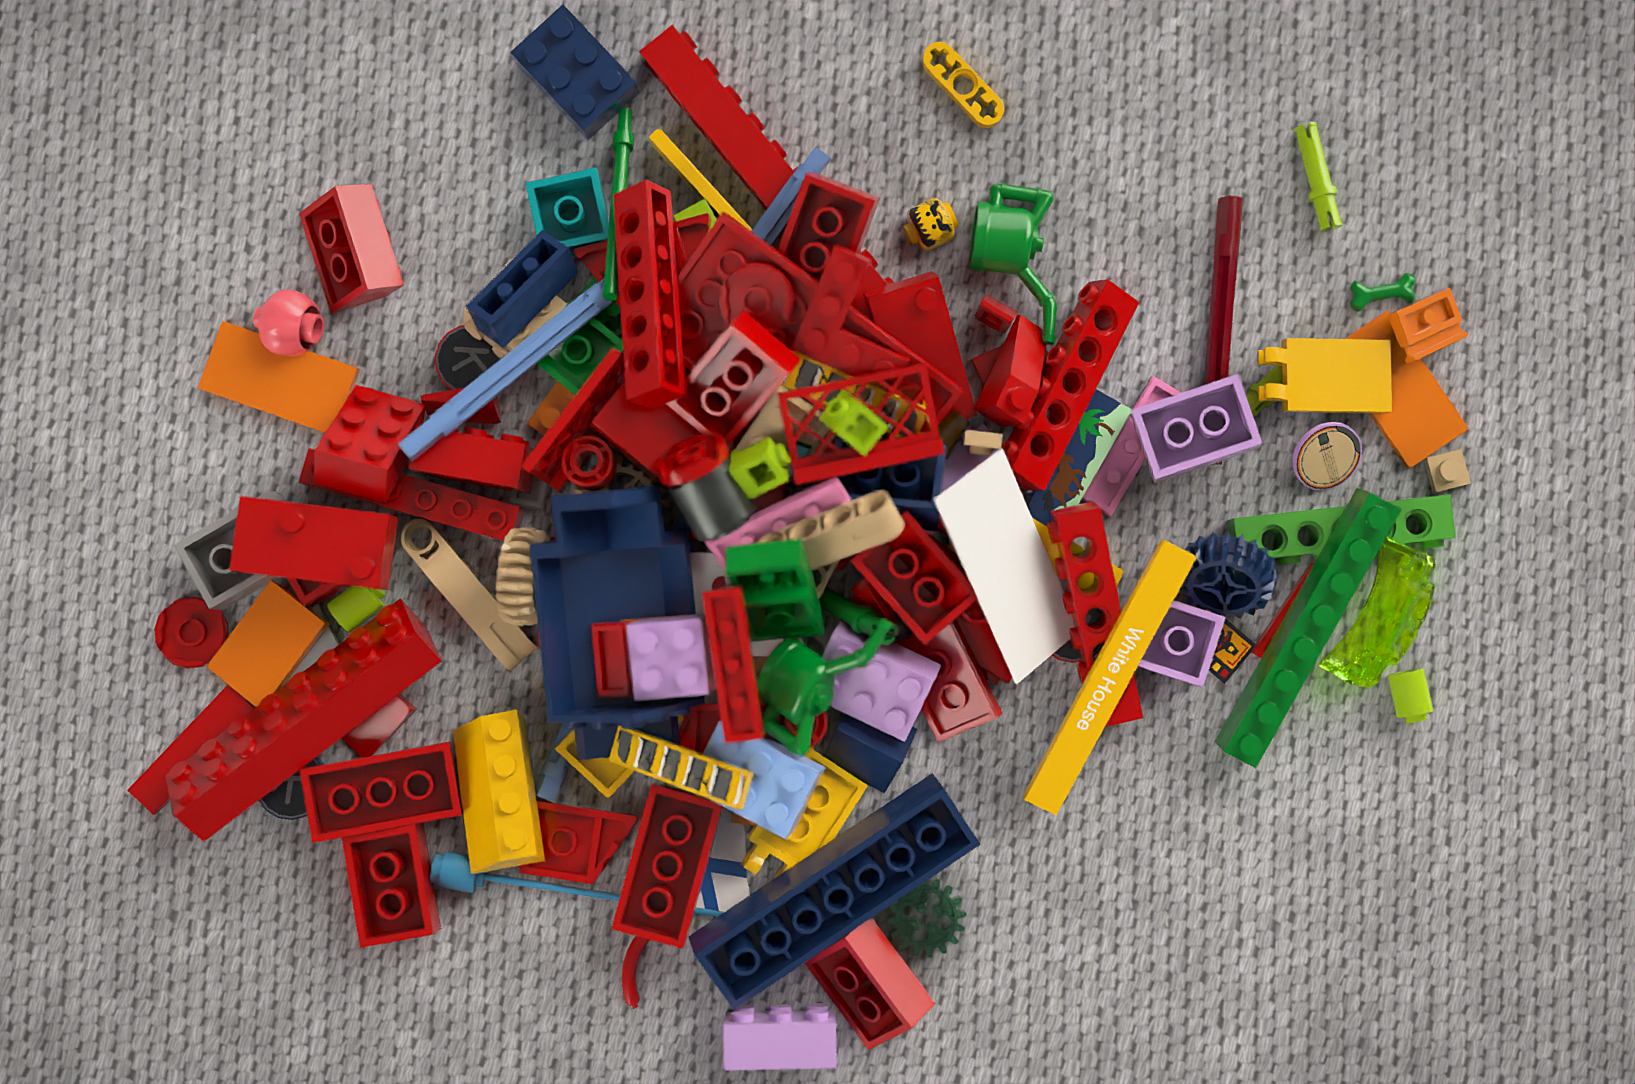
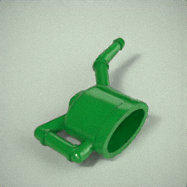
M1004 182L993 184L989 189L988 202L978 201L976 205L969 252V270L1017 275L1039 301V306L1043 307L1042 339L1044 344L1052 345L1056 339L1054 335L1057 313L1055 295L1048 291L1028 264L1029 260H1034L1036 252H1042L1044 238L1038 237V226L1053 202V194L1051 191L1041 190L1040 187L1034 189L1006 185ZM1003 199L1029 202L1034 203V206L1030 212L1027 209L1002 206Z
M882 618L862 649H857L854 653L828 662L810 650L796 637H790L781 642L765 662L757 681L759 699L767 705L762 714L764 733L770 734L782 743L790 753H795L800 757L805 756L810 747L814 718L831 706L835 675L857 667H866L874 658L887 632L891 630L892 623ZM779 713L795 725H798L797 735H794L778 722L777 717Z

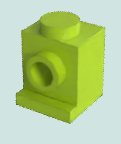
M768 437L742 451L738 449L731 453L729 473L750 500L788 481L789 464H791L790 455L782 443L775 445L772 439Z

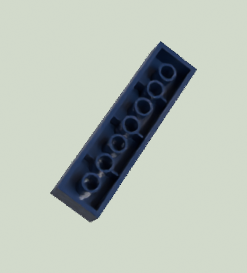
M932 773L688 936L693 954L732 1009L735 1010L981 844L944 787Z

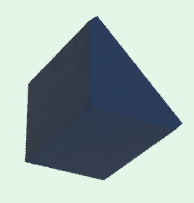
M844 713L822 756L865 784L885 793L903 764L917 728L912 726L904 742Z

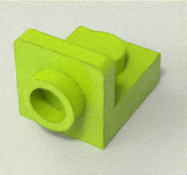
M842 390L836 398L829 402L825 412L820 417L823 423L864 456L889 427L845 390Z

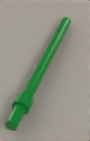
M621 108L619 110L617 131L613 133L612 140L615 158L603 298L610 301L617 299L619 285L613 195L627 188L629 153L634 148V134L631 132L633 111L629 108Z

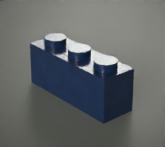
M541 230L466 305L477 330L504 349L579 273L569 247L544 230Z

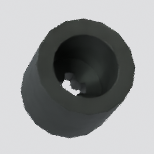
M728 458L710 473L694 481L681 485H672L668 488L699 541L717 540L729 535L743 526L756 510L753 500L747 498L729 473L730 461Z

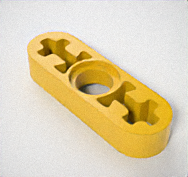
M944 42L930 44L925 49L922 60L925 71L977 126L989 129L998 125L1004 114L1002 100L950 45ZM932 53L938 56L945 53L947 55L945 64L951 70L955 64L959 67L950 74L948 80L943 78L947 74V70L941 64H937L935 67L931 65ZM959 77H967L973 83V90L965 95L957 93L953 88L954 80ZM979 90L984 93L980 95L979 100L985 106H990L991 104L995 106L994 118H991L989 115L982 118L980 116L982 108L976 101L973 102L972 106L967 104V102L975 98Z

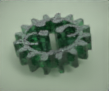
M935 877L931 885H927V882H924L900 898L898 903L894 902L888 906L890 910L895 912V915L886 918L887 924L897 926L890 934L892 938L902 937L899 945L902 950L912 945L913 956L917 957L921 949H925L928 957L932 958L934 948H939L945 954L947 953L946 942L949 941L957 945L958 940L954 932L965 930L964 925L959 923L958 919L965 917L966 911L956 909V906L962 902L960 895L950 897L953 890L950 884L941 889L940 879ZM929 893H935L938 896V901L932 905L931 913L938 919L943 916L949 917L950 924L947 928H940L934 921H928L926 924L927 937L924 940H917L914 937V933L921 929V920L915 915L909 918L903 916L902 910L905 906L911 905L918 913H925L927 909L925 897Z

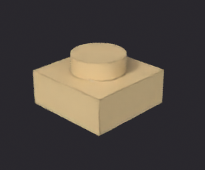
M965 430L963 431L961 446L970 447L969 454L991 456L992 450L1001 449L1003 434Z
M1462 449L1424 459L1433 493L1471 484Z

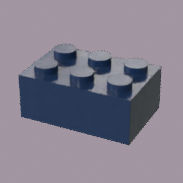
M564 4L510 52L515 64L587 141L616 116L621 108H624L640 94L637 82Z

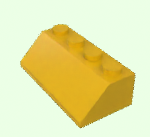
M511 710L480 716L454 729L453 737L471 874L545 861L525 718L518 710Z

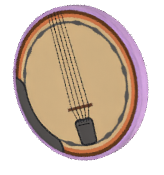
M1327 422L1312 428L1300 439L1293 454L1292 464L1296 477L1306 487L1314 490H1329L1343 484L1353 475L1360 463L1362 456L1360 438L1353 429L1339 422Z

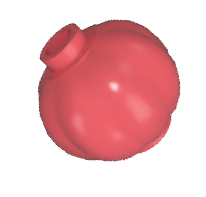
M280 290L268 297L262 307H258L255 310L253 316V324L259 330L261 342L271 352L279 355L292 357L304 354L315 343H318L323 336L324 319L319 315L317 304L309 296L299 291Z

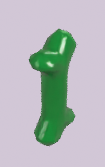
M1405 273L1395 283L1370 288L1361 285L1358 281H1353L1350 289L1354 297L1350 302V307L1359 312L1372 301L1393 297L1404 299L1408 304H1411L1416 298L1412 290L1416 282L1415 277Z

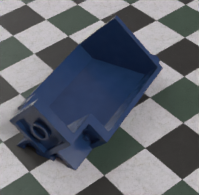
M660 486L550 496L555 540L530 544L548 722L564 723V728L566 729L574 728L577 760L610 757L619 725H621V729H636L680 745L678 716L690 714L691 707L705 704L704 695L635 700L634 696L598 698L591 624L596 622H616L623 619L696 614L688 528L664 529Z

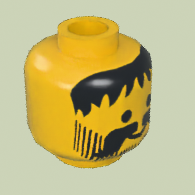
M933 198L908 210V224L903 226V230L911 246L917 243L923 251H930L953 240L955 229L959 225L948 202L942 203L939 199Z

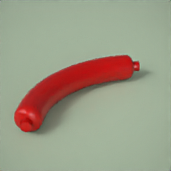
M637 936L633 938L627 949L621 976L626 1004L632 1006L633 1009L638 1007L637 1003L640 1001L636 985L637 965L644 948L650 941Z

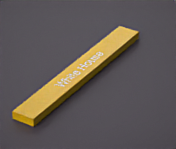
M1161 538L1022 796L1025 801L1057 816L1197 557L1194 554Z

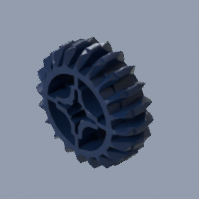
M1212 531L1208 539L1199 536L1195 543H1189L1185 548L1186 551L1197 557L1180 587L1179 593L1186 596L1187 603H1196L1199 609H1207L1212 613L1223 614L1226 617L1225 619L1232 614L1241 619L1244 613L1254 616L1257 609H1264L1268 600H1271L1274 595L1278 577L1274 558L1269 557L1267 548H1258L1256 540L1245 541L1243 533L1238 538L1230 537L1227 531L1223 537H1219Z

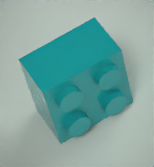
M596 167L525 183L536 235L541 230H544L569 247L572 256H575V248L608 239L609 212L602 180Z

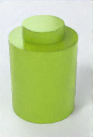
M350 586L330 601L327 606L337 622L347 632H351L385 606L382 599L386 596V593L380 589Z
M1424 668L1388 674L1387 677L1396 717L1405 718L1406 724L1428 720L1427 713L1434 710Z

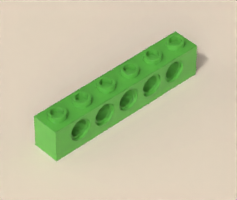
M1451 494L1388 501L1402 510L1381 546L1386 547V553L1409 551L1408 544L1420 542L1422 549L1445 547L1444 540L1456 538ZM1346 506L1233 518L1227 520L1228 532L1230 537L1238 538L1243 533L1244 540L1247 542L1256 540L1258 548H1265L1261 541L1263 533L1265 531L1272 532L1276 537V546L1272 551L1268 549L1267 551L1269 557L1278 558L1279 565L1301 563L1300 556L1314 554L1316 561ZM1409 515L1415 517L1419 524L1418 531L1415 534L1410 533L1406 528V520ZM1301 527L1307 528L1312 534V541L1309 546L1302 545L1298 540V531Z

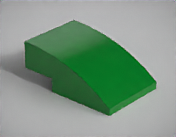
M593 277L577 297L595 283L598 284L597 279ZM571 299L566 306H568V305H569L571 302H573L574 300ZM612 300L610 305L537 363L538 366L574 395L579 392L612 348H615L623 355L621 307L615 300Z
M801 538L726 546L725 573L732 587L742 586L749 636L752 642L824 635V624L818 594Z

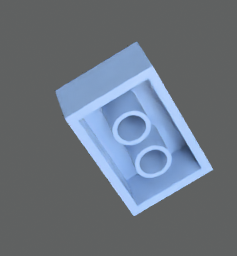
M719 721L704 752V755L754 773L743 809L737 810L722 803H716L784 839H787L794 833L826 768L805 756L800 757L795 753H790L787 747L766 736L758 740L725 744L721 721Z

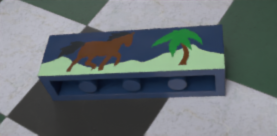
M1095 390L1045 491L1026 490L1023 495L1033 519L1047 526V523L1052 522L1050 511L1079 505L1131 414L1132 409L1103 392Z

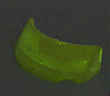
M1386 537L1379 549L1375 580L1360 615L1339 644L1321 660L1319 666L1351 685L1372 688L1380 682L1384 669L1391 664L1396 666L1404 657L1426 619L1435 585L1428 582L1433 569L1436 567L1435 558ZM1401 644L1400 651L1396 650L1398 646Z

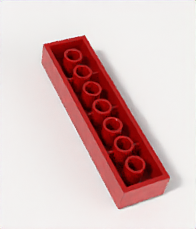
M401 598L392 605L383 607L375 618L363 627L354 629L346 640L334 649L325 651L305 671L293 675L285 686L274 694L264 697L256 708L245 716L235 719L227 730L215 739L206 741L199 751L186 761H181L173 766L166 775V781L174 817L201 841L205 842L441 663L442 659L425 624Z

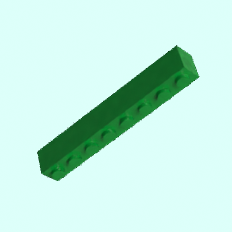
M1356 488L1215 740V743L1225 753L1257 768L1402 510L1401 508L1371 492Z

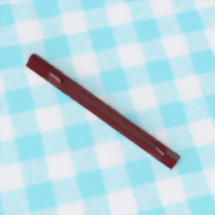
M1229 195L1218 198L1203 385L1227 378L1229 372L1243 198L1239 196ZM1222 461L1212 465H1222Z

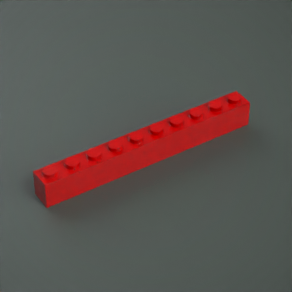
M671 25L639 51L641 61L762 207L767 210L797 167L792 169L784 160L787 154L775 139L769 142L762 131L765 128L753 112L747 115L739 104L742 100L737 92L730 85L724 87L716 78L720 74L713 63L707 57L701 60L694 50L697 46L685 30L679 33ZM864 249L862 252L860 251L859 255L871 259L851 306L870 319L863 292L892 284L894 281L890 277L882 278L875 269L878 267L877 261Z

